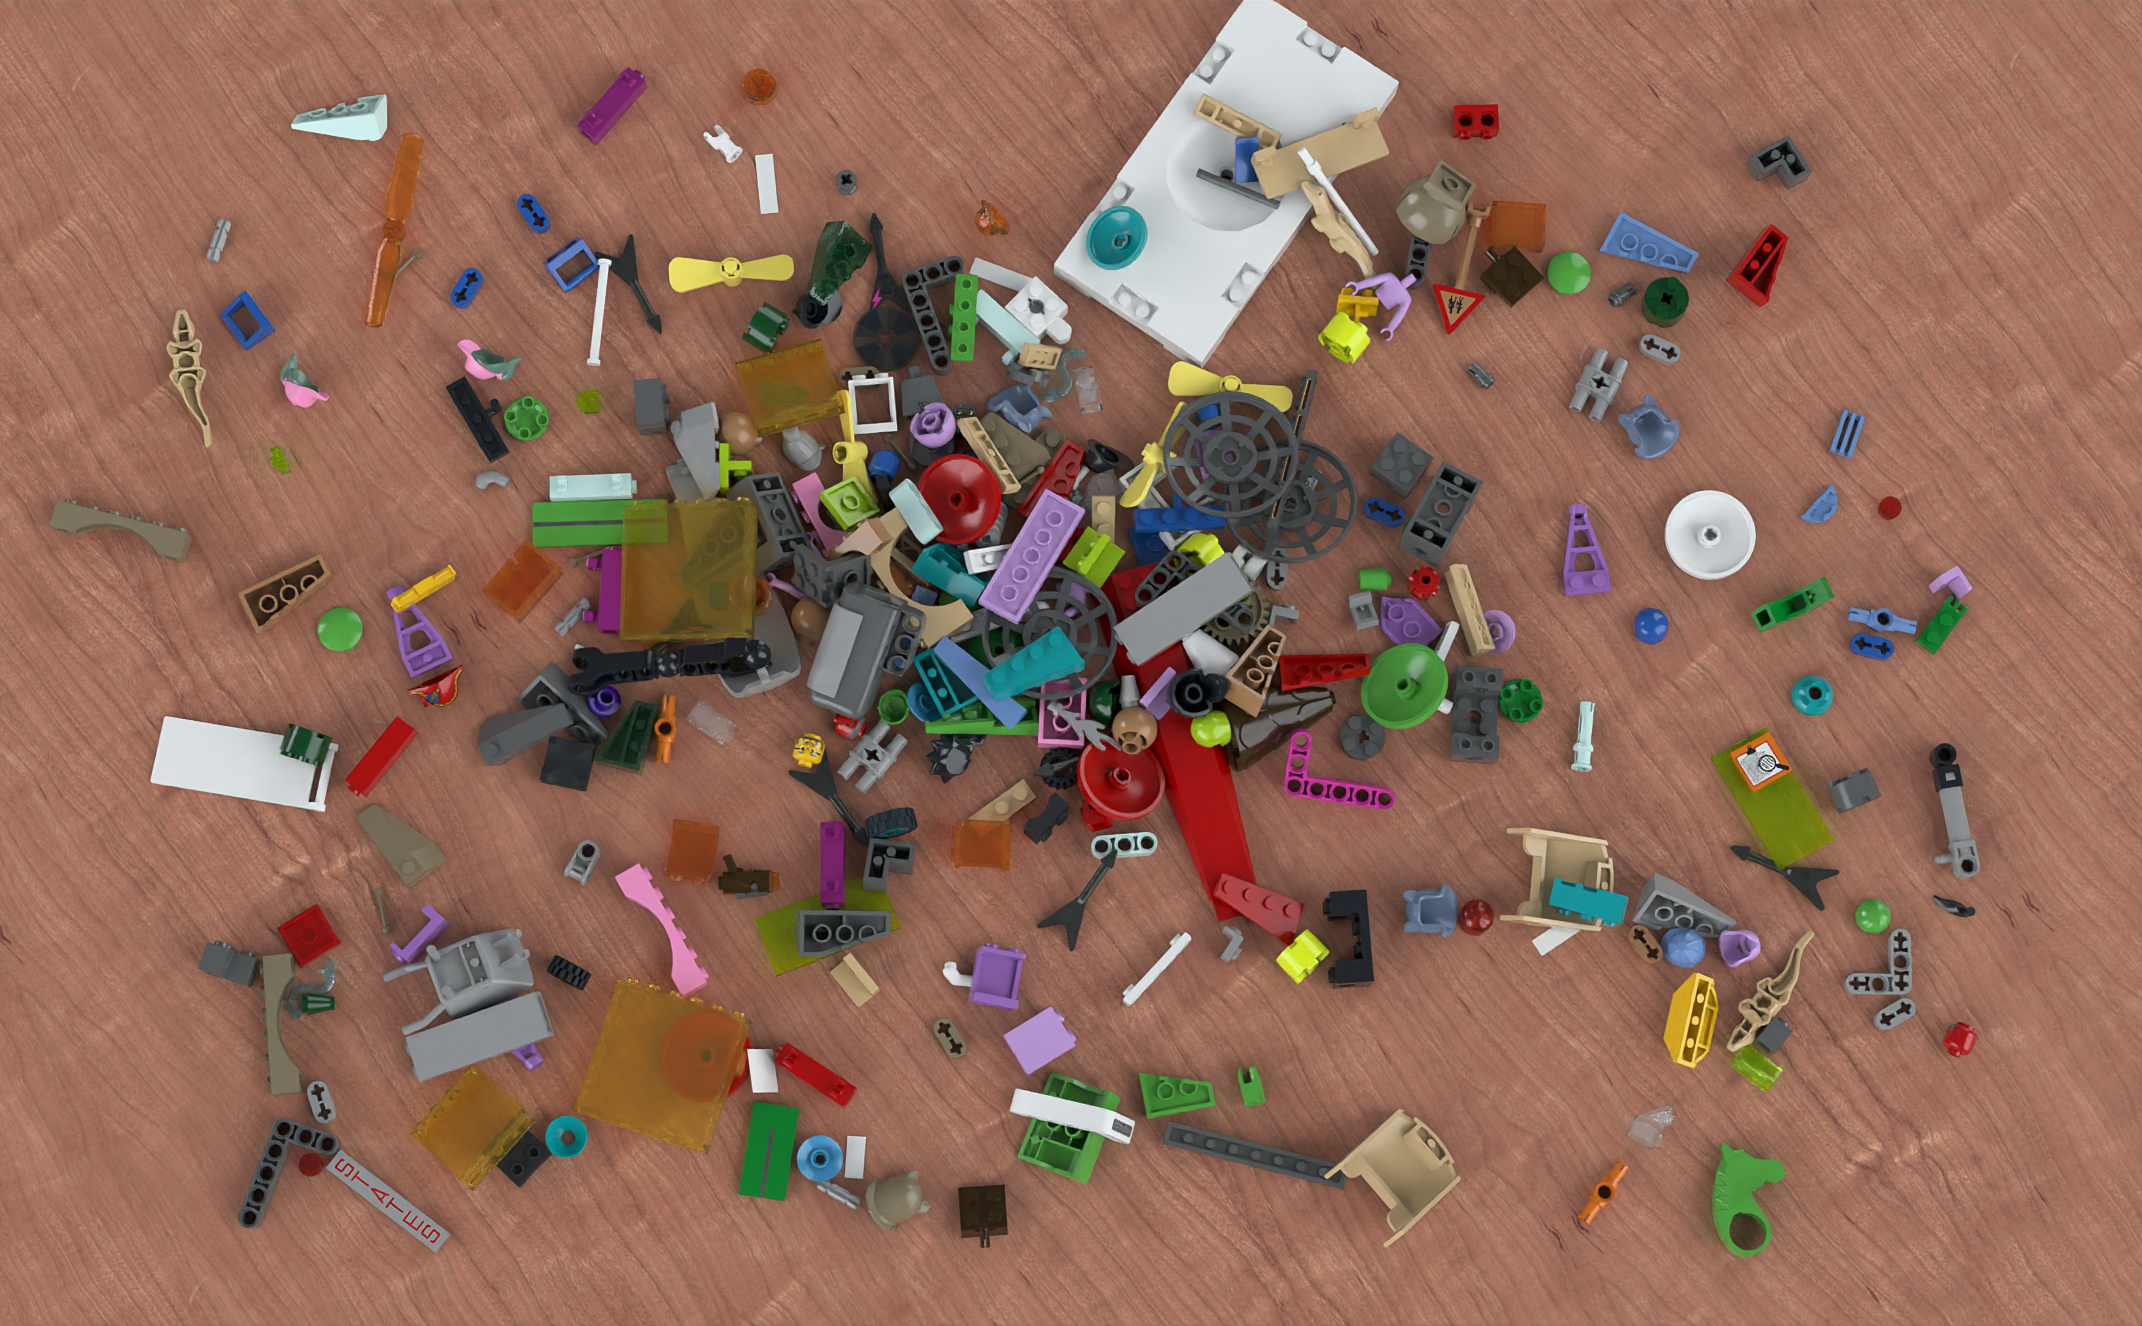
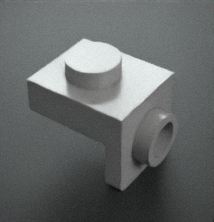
M1370 591L1349 596V610L1357 630L1379 625Z
M1282 604V607L1273 605L1272 610L1268 611L1269 616L1265 617L1271 627H1273L1275 619L1296 624L1299 611L1295 610L1294 606Z
M1224 926L1221 931L1232 939L1220 958L1227 964L1230 959L1235 961L1242 951L1239 946L1244 938L1241 936L1242 932L1234 926L1229 928Z

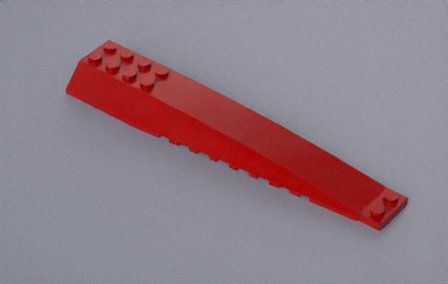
M1174 561L1169 562L1171 567L1176 568ZM1160 562L1114 574L1107 578L1101 590L1114 609L1117 624L1141 609L1136 604L1135 592ZM1157 576L1154 582L1161 585L1166 582V578ZM1175 580L1167 591L1178 585L1179 582ZM1091 593L1095 608H1097L1101 603ZM1142 593L1139 598L1142 601H1149L1152 596L1149 593ZM1105 613L1098 618L1107 646L1110 648L1111 627L1109 618ZM1182 640L1142 666H1138L1136 663L1133 664L1126 654L1128 652L1124 644L1120 645L1118 642L1116 653L1112 660L1119 681L1122 682V676H1135L1141 699L1169 667L1176 672V676L1182 671L1195 668L1182 644ZM1213 703V710H1217L1215 703ZM1170 708L1160 720L1155 718L1158 728L1154 742L1148 748L1155 754L1162 766L1165 777V794L1170 802L1208 899L1212 901L1218 923L1244 915L1213 896L1219 873L1230 875L1257 886L1225 745L1221 746L1220 744L1213 747L1199 745L1191 734V724L1194 718H1185Z

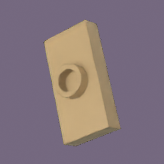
M1025 342L1018 364L1026 367L1055 370L1062 349L1057 346Z

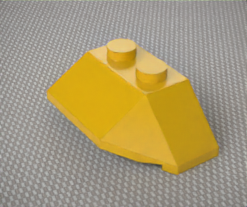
M1693 973L1673 994L1663 1038L1673 1061L1689 1068H1695L1697 1063L1709 1052L1719 1008L1717 995L1713 987L1715 985L1714 979L1699 973Z

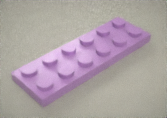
M1045 489L978 600V604L1018 625L1084 516L1085 509Z

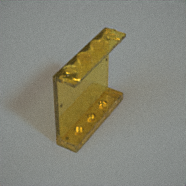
M472 1064L470 1068L462 1073L461 1078L454 1086L447 1089L445 1096L431 1107L428 1115L415 1125L410 1136L423 1145L449 1169L464 1186L474 1191L536 1120Z

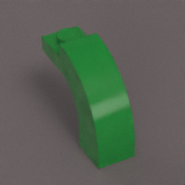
M1822 577L1804 588L1781 599L1766 603L1750 613L1761 633L1799 618L1822 606L1823 603L1835 596L1826 578Z

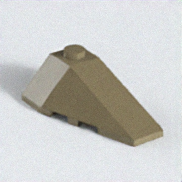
M375 803L356 816L384 856L410 888L414 887L448 861L433 841Z

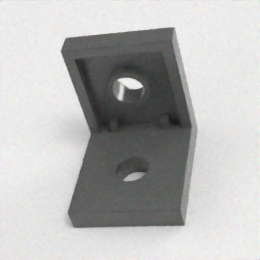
M803 544L795 546L794 584L823 607L833 606L834 602L841 597L843 588L852 581L871 586V555L867 556L862 552H857L828 562ZM852 574L851 579L847 581L848 576Z

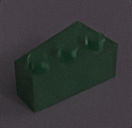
M635 700L619 723L620 725L614 734L608 739L603 750L595 758L596 763L642 775L655 730L654 726L660 713L659 707Z

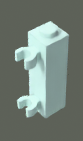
M981 289L977 293L975 326L980 322L1010 349L1002 357V362L1006 366L1010 362H1014L1017 357L1020 358L1025 342L1040 344L1041 341L986 292Z
M631 473L550 476L551 502L633 500V494H637V480H633Z

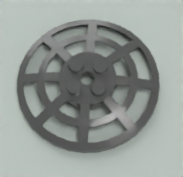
M1223 391L1201 397L1178 413L1165 436L1163 463L1171 486L1187 504L1213 516L1224 518L1243 517L1266 509L1286 492L1296 473L1298 444L1290 422L1273 404L1249 393ZM1220 402L1221 416L1208 419L1198 427L1188 419L1191 414L1199 409ZM1229 402L1248 403L1264 410V413L1257 422L1245 416L1230 415ZM1271 417L1277 420L1284 429L1290 446L1276 448L1272 436L1264 428ZM1231 422L1250 426L1251 430L1246 436L1241 433L1232 432ZM1222 423L1223 433L1216 435L1212 439L1203 433L1208 428ZM1182 425L1191 434L1186 442L1183 458L1170 457L1172 440L1178 428ZM1258 434H1261L1265 439L1270 451L1257 452L1253 441ZM1196 439L1205 446L1203 458H1190ZM1228 454H1233L1237 459L1229 463L1225 461L1224 457ZM1291 455L1289 474L1285 483L1280 488L1270 481L1276 472L1278 458ZM1271 460L1270 469L1265 478L1254 472L1257 462ZM1171 466L1185 468L1189 480L1197 488L1189 496L1176 483ZM1191 467H1205L1209 477L1201 484L1195 477ZM1247 479L1258 485L1249 492L1239 494L1238 484ZM1216 482L1229 485L1230 495L1218 494L1209 489ZM1263 489L1274 494L1270 500L1262 505L1241 511L1240 501L1257 495ZM1203 495H1206L1215 500L1231 502L1232 512L1212 510L1199 505L1196 501Z
M1286 439L1274 441L1276 448H1284ZM1305 440L1301 441L1299 450L1309 452L1305 464H1297L1296 471H1301L1298 480H1292L1286 502H1294L1296 507L1294 509H1286L1284 507L1276 538L1268 537L1255 524L1265 521L1266 514H1271L1272 508L1270 507L1264 509L1263 512L1241 518H1225L1232 535L1244 548L1269 561L1287 564L1303 563L1329 553L1347 536L1356 517L1358 504L1357 489L1353 476L1347 466L1328 449ZM1267 443L1256 447L1257 452L1270 451ZM1317 456L1331 463L1344 479L1331 485L1330 481L1322 473L1313 468ZM1266 460L1268 468L1258 473L1263 478L1266 477L1270 469L1271 460ZM1280 463L1277 464L1276 472L1273 476L1274 483L1277 474L1281 475L1280 471H1282V468H1280ZM1309 475L1316 478L1324 486V489L1314 493L1306 484ZM1253 481L1249 484L1242 482L1238 484V489L1246 493L1254 489L1257 484ZM1225 484L1223 495H1230L1229 485ZM1348 487L1351 502L1348 520L1335 518L1337 512L1335 493ZM1261 491L1253 497L1265 503L1270 500L1272 493ZM1329 497V516L1316 512L1317 501ZM1251 498L1243 500V510L1250 509ZM1222 501L1224 512H1230L1229 502ZM1312 521L1324 524L1316 534L1311 537L1308 536L1305 527ZM1248 525L1257 537L1267 543L1262 552L1249 545L1240 536L1236 528ZM1331 526L1343 528L1342 533L1332 544L1323 550L1316 551L1312 543L1324 536ZM1283 531H1296L1300 541L1285 542L1279 541ZM1275 546L1281 548L1304 547L1308 555L1286 558L1271 555Z
M1052 568L1046 578L1064 579L1060 592L1045 591L1037 593L1028 607L1033 616L1029 618L1025 625L1020 623L1017 625L987 609L982 624V643L986 658L993 669L1044 636L1045 633L1059 626L1077 651L1087 653L1083 659L1085 662L1084 668L1089 664L1093 655L1107 657L1098 673L1085 684L1081 683L1076 672L1068 674L1064 678L1049 681L1058 682L1068 679L1074 688L1071 691L1058 694H1042L1036 692L1038 687H1032L1022 692V694L1033 698L1056 700L1071 697L1085 691L1105 674L1116 653L1118 641L1114 636L1116 631L1113 627L1118 624L1110 601L1104 592L1092 581L1072 571ZM1072 582L1090 591L1099 600L1101 605L1089 611L1083 603L1070 596L1069 592ZM1057 599L1055 610L1040 611L1036 601ZM1066 602L1076 607L1083 616L1072 621L1068 615L1063 613ZM1105 613L1109 618L1111 627L1110 648L1097 646L1098 632L1094 620ZM990 623L1003 627L1005 654L994 658L989 644ZM1086 624L1090 628V644L1077 641V629ZM1010 630L1023 634L1024 646L1012 651L1009 641Z

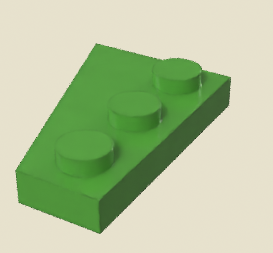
M1138 1073L1147 1119L1216 1106L1211 1082Z

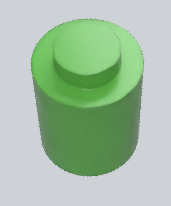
M1386 568L1358 569L1359 591L1387 590V586L1391 585V572H1387Z

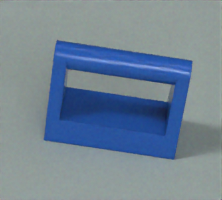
M576 237L542 262L565 293L600 269L597 259L579 237ZM582 250L592 264L564 283L556 269Z
M247 291L241 293L220 314V317L246 351L275 332L271 323ZM245 305L261 326L250 339L246 337L231 316Z

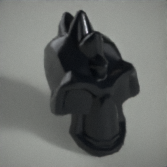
M941 734L940 740L931 741L934 751L925 756L928 761L933 763L930 775H940L944 784L953 777L961 775L971 762L970 756L974 745H981L986 739L987 734Z

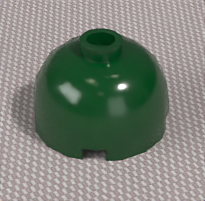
M1104 680L1097 683L1086 697V707L1089 708L1090 714L1099 723L1112 725L1116 715L1120 710H1123L1121 704H1119L1121 690L1119 684L1122 683L1119 680Z

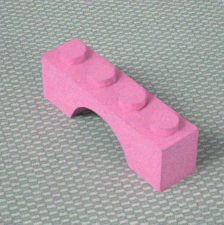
M815 472L793 483V492L790 494L796 505L801 504L804 510L801 512V515L806 524L811 523L814 528L811 533L816 543H822L824 550L821 552L824 558L829 555L827 552L831 548L843 542L842 538L848 534V531L833 530L821 521L819 509L822 501L818 496L825 489Z

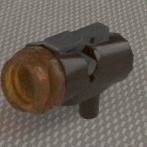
M731 854L723 857L728 871L723 872V876H718L719 890H723V894H735L737 899L741 900L765 896L768 893H773L774 890H779V872L750 868V871H744L736 866Z

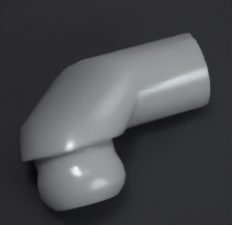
M491 470L480 473L476 477V486L480 489H485L488 484L494 482L506 488L511 478Z

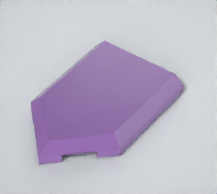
M1381 596L1380 629L1396 646L1415 643L1428 647L1444 632L1414 598Z

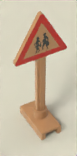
M1469 202L1467 205L1468 232L1455 287L1452 288L1440 284L1432 285L1448 335L1485 298L1483 294L1465 291L1464 286L1477 229H1480L1481 222L1488 218L1491 210L1489 206H1486L1482 211V209L1473 208L1474 203Z

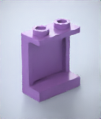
M429 904L421 911L431 921L403 950L393 942L390 944L394 949L391 954L404 965L407 962L410 964L417 962L426 953V948L429 945H433L451 926Z
M985 943V946L977 948L968 1002L1010 1011L1017 1010L1019 1000H1016L1022 962L1026 960V955L1020 954L1021 950L1007 948V951L998 949L999 945Z

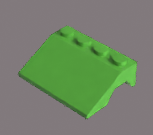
M1054 1072L1050 1073L1042 1093L1043 1095L1100 1107L1114 1112L1120 1101V1097L1109 1090H1100ZM1032 1118L1017 1158L1087 1185L1105 1137L1095 1132Z

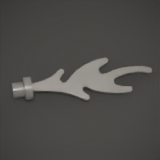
M1051 701L1047 709L1051 710L1054 716L1058 713L1067 720L1079 738L1083 736V731L1086 737L1100 750L1104 751L1106 749L1099 741L1103 740L1113 745L1118 751H1121L1122 747L1119 743L1096 730H1104V725L1092 720L1077 721L1075 718H1079L1080 713L1068 712L1061 708L1063 704Z

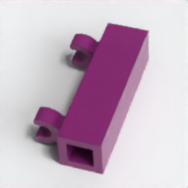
M629 67L624 70L593 108L589 109L583 116L584 118L577 125L579 133L597 146L647 89L646 77L640 71H633Z
M617 546L603 549L602 559L587 558L586 567L588 570H601L599 611H583L582 620L584 623L589 624L598 623L597 629L601 634H622L628 555L626 550H622L623 548Z
M843 821L821 822L820 903L826 910H840V907H846V826Z

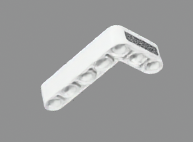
M1015 1089L1009 1110L1022 1116L1095 1132L1123 1144H1130L1135 1121L1108 1109L1021 1089Z

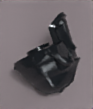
M1191 668L1173 677L1167 690L1166 703H1168L1173 711L1185 718L1196 719L1200 716H1206L1209 712L1213 711V703H1218L1226 696L1229 685L1223 676L1215 673H1209L1205 676L1202 669L1196 670Z

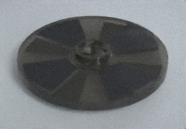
M875 307L864 313L855 325L853 331L854 350L858 358L866 366L875 367L881 372L899 370L909 364L917 353L919 347L917 325L908 313L897 307ZM886 334H889L892 341H887L886 344L882 343L881 335L886 336Z

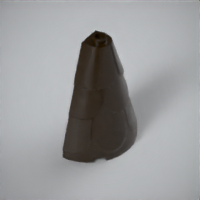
M1269 685L1257 717L1249 714L1226 698L1219 701L1217 705L1221 707L1230 724L1231 753L1237 772L1248 769L1273 750H1277L1290 740L1291 734L1295 729L1304 728L1307 730L1332 712L1333 704H1336L1333 691H1329L1327 687L1316 686L1281 691V686Z

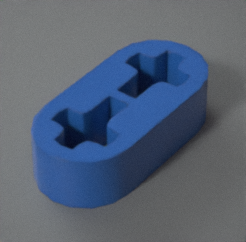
M524 194L519 197L517 201L518 209L530 228L538 234L547 232L550 228V221L536 198L530 194ZM525 201L531 203L532 212L527 207L523 208ZM535 216H538L541 221L544 220L542 227L536 225Z
M469 268L460 277L450 295L451 301L456 308L465 309L472 303L483 284V277L480 271L475 268ZM474 275H476V279L478 281H472L470 286L468 287V277H473ZM466 290L464 294L466 300H461L460 302H458L456 296H461Z
M1375 497L1368 499L1364 504V514L1371 520L1391 528H1397L1404 522L1405 513L1399 506ZM1373 503L1377 504V509L1383 511V513L1375 511L1373 514L1368 506H1372ZM1385 512L1390 515L1397 512L1400 520L1396 519L1395 522H1392L1391 516L1385 514Z
M1857 634L1849 643L1850 650L1854 654L1884 661L1894 652V646L1890 640L1872 635ZM1861 639L1864 645H1869L1870 647H1863L1860 650L1859 645L1855 644V642ZM1883 644L1888 652L1882 655L1881 650L1874 649V647L1878 648Z

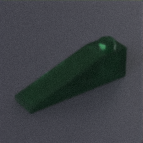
M845 220L827 222L818 239L807 294L820 306H824L839 291V287L852 277V273L864 265L873 247Z

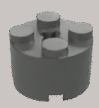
M1868 767L1827 784L1839 814L1882 796Z

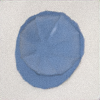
M1688 928L1671 929L1661 939L1660 946L1663 950V955L1668 961L1682 968L1695 966L1700 963L1705 955V942L1702 936L1695 930Z

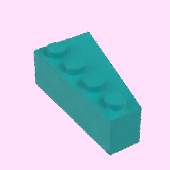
M1057 626L984 674L983 685L997 702L1022 693L1029 688L1039 687L1054 679L1058 680L1066 677L1068 674L1083 671L1085 662L1060 627Z

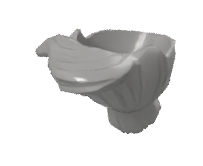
M787 425L782 432L783 454L801 470H814L820 464L822 450L826 448V445L823 443L818 444L810 433L798 429L797 426Z

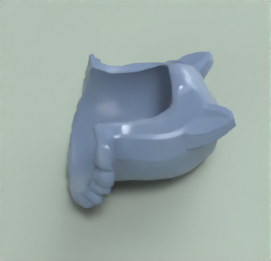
M1026 383L1014 385L1000 391L987 404V409L990 412L998 411L1005 421L1027 435L1038 426L1041 419L1052 417L1050 410L1041 406L1037 396L1030 390V387L1033 385Z
M1648 394L1644 397L1643 404L1635 407L1630 414H1620L1618 416L1620 425L1627 430L1631 441L1637 445L1634 452L1641 459L1653 460L1665 455L1667 451H1670L1674 444L1677 443L1679 437L1678 420L1674 418L1670 421L1667 413L1659 408L1655 399Z
M1443 883L1440 885V890L1426 888L1419 891L1407 890L1403 892L1402 896L1407 901L1405 916L1408 920L1404 925V931L1408 933L1421 931L1430 934L1441 932L1443 933L1442 938L1449 937L1454 932L1459 917L1457 895L1451 887Z

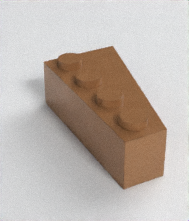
M319 554L238 592V595L256 633L262 636L334 576L325 557Z
M1267 625L1225 676L1229 689L1224 698L1257 717L1287 636Z

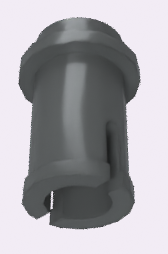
M1627 282L1618 290L1609 293L1610 295L1607 296V299L1611 306L1620 307L1622 302L1637 294L1636 288L1627 292L1628 289L1634 286L1631 282Z
M1477 361L1466 371L1480 384L1479 387L1485 390L1495 382L1493 375H1489Z

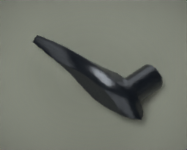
M1936 895L1933 896V899L1942 908L1953 915L1966 918L1975 914L1973 907H1966L1957 901L1943 899Z

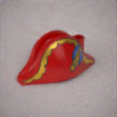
M461 664L407 691L410 695H418L424 708L431 705L437 707L448 706L458 695V679L464 669L463 665Z

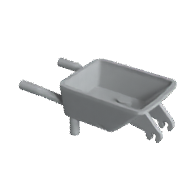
M511 928L473 935L440 950H437L434 945H429L426 948L428 955L425 960L402 965L383 973L382 977L386 983L409 972L428 968L441 1001L424 1018L402 1026L403 1034L407 1035L426 1027L444 1009H446L451 1018L459 1019L530 989L534 984V978L527 959L530 956V952L528 949L523 948L519 940L522 936V931L520 929L514 931Z

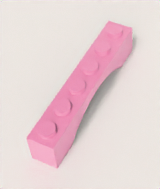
M638 863L617 875L615 879L626 898L648 909L665 927L673 951L671 977L683 998L707 986L708 983L705 979L709 976L703 965L697 966L694 960L697 958L692 946L687 947L683 939L687 937L680 926L675 927L672 919L675 916L669 906L664 908L660 900L664 897L658 886L653 888L649 882L653 878L647 867L642 869Z

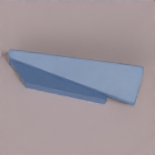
M946 636L941 639L934 648V652L1008 729H1012L1026 715V709L1010 697L996 702L983 685V675L990 670Z

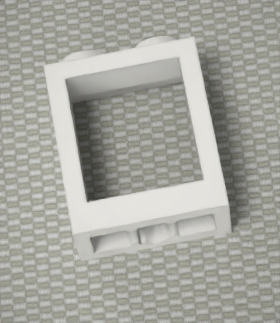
M888 373L875 374L873 379H866V375L852 376L853 380L848 381L854 434L897 431L893 377H888ZM888 383L891 422L858 425L854 386Z

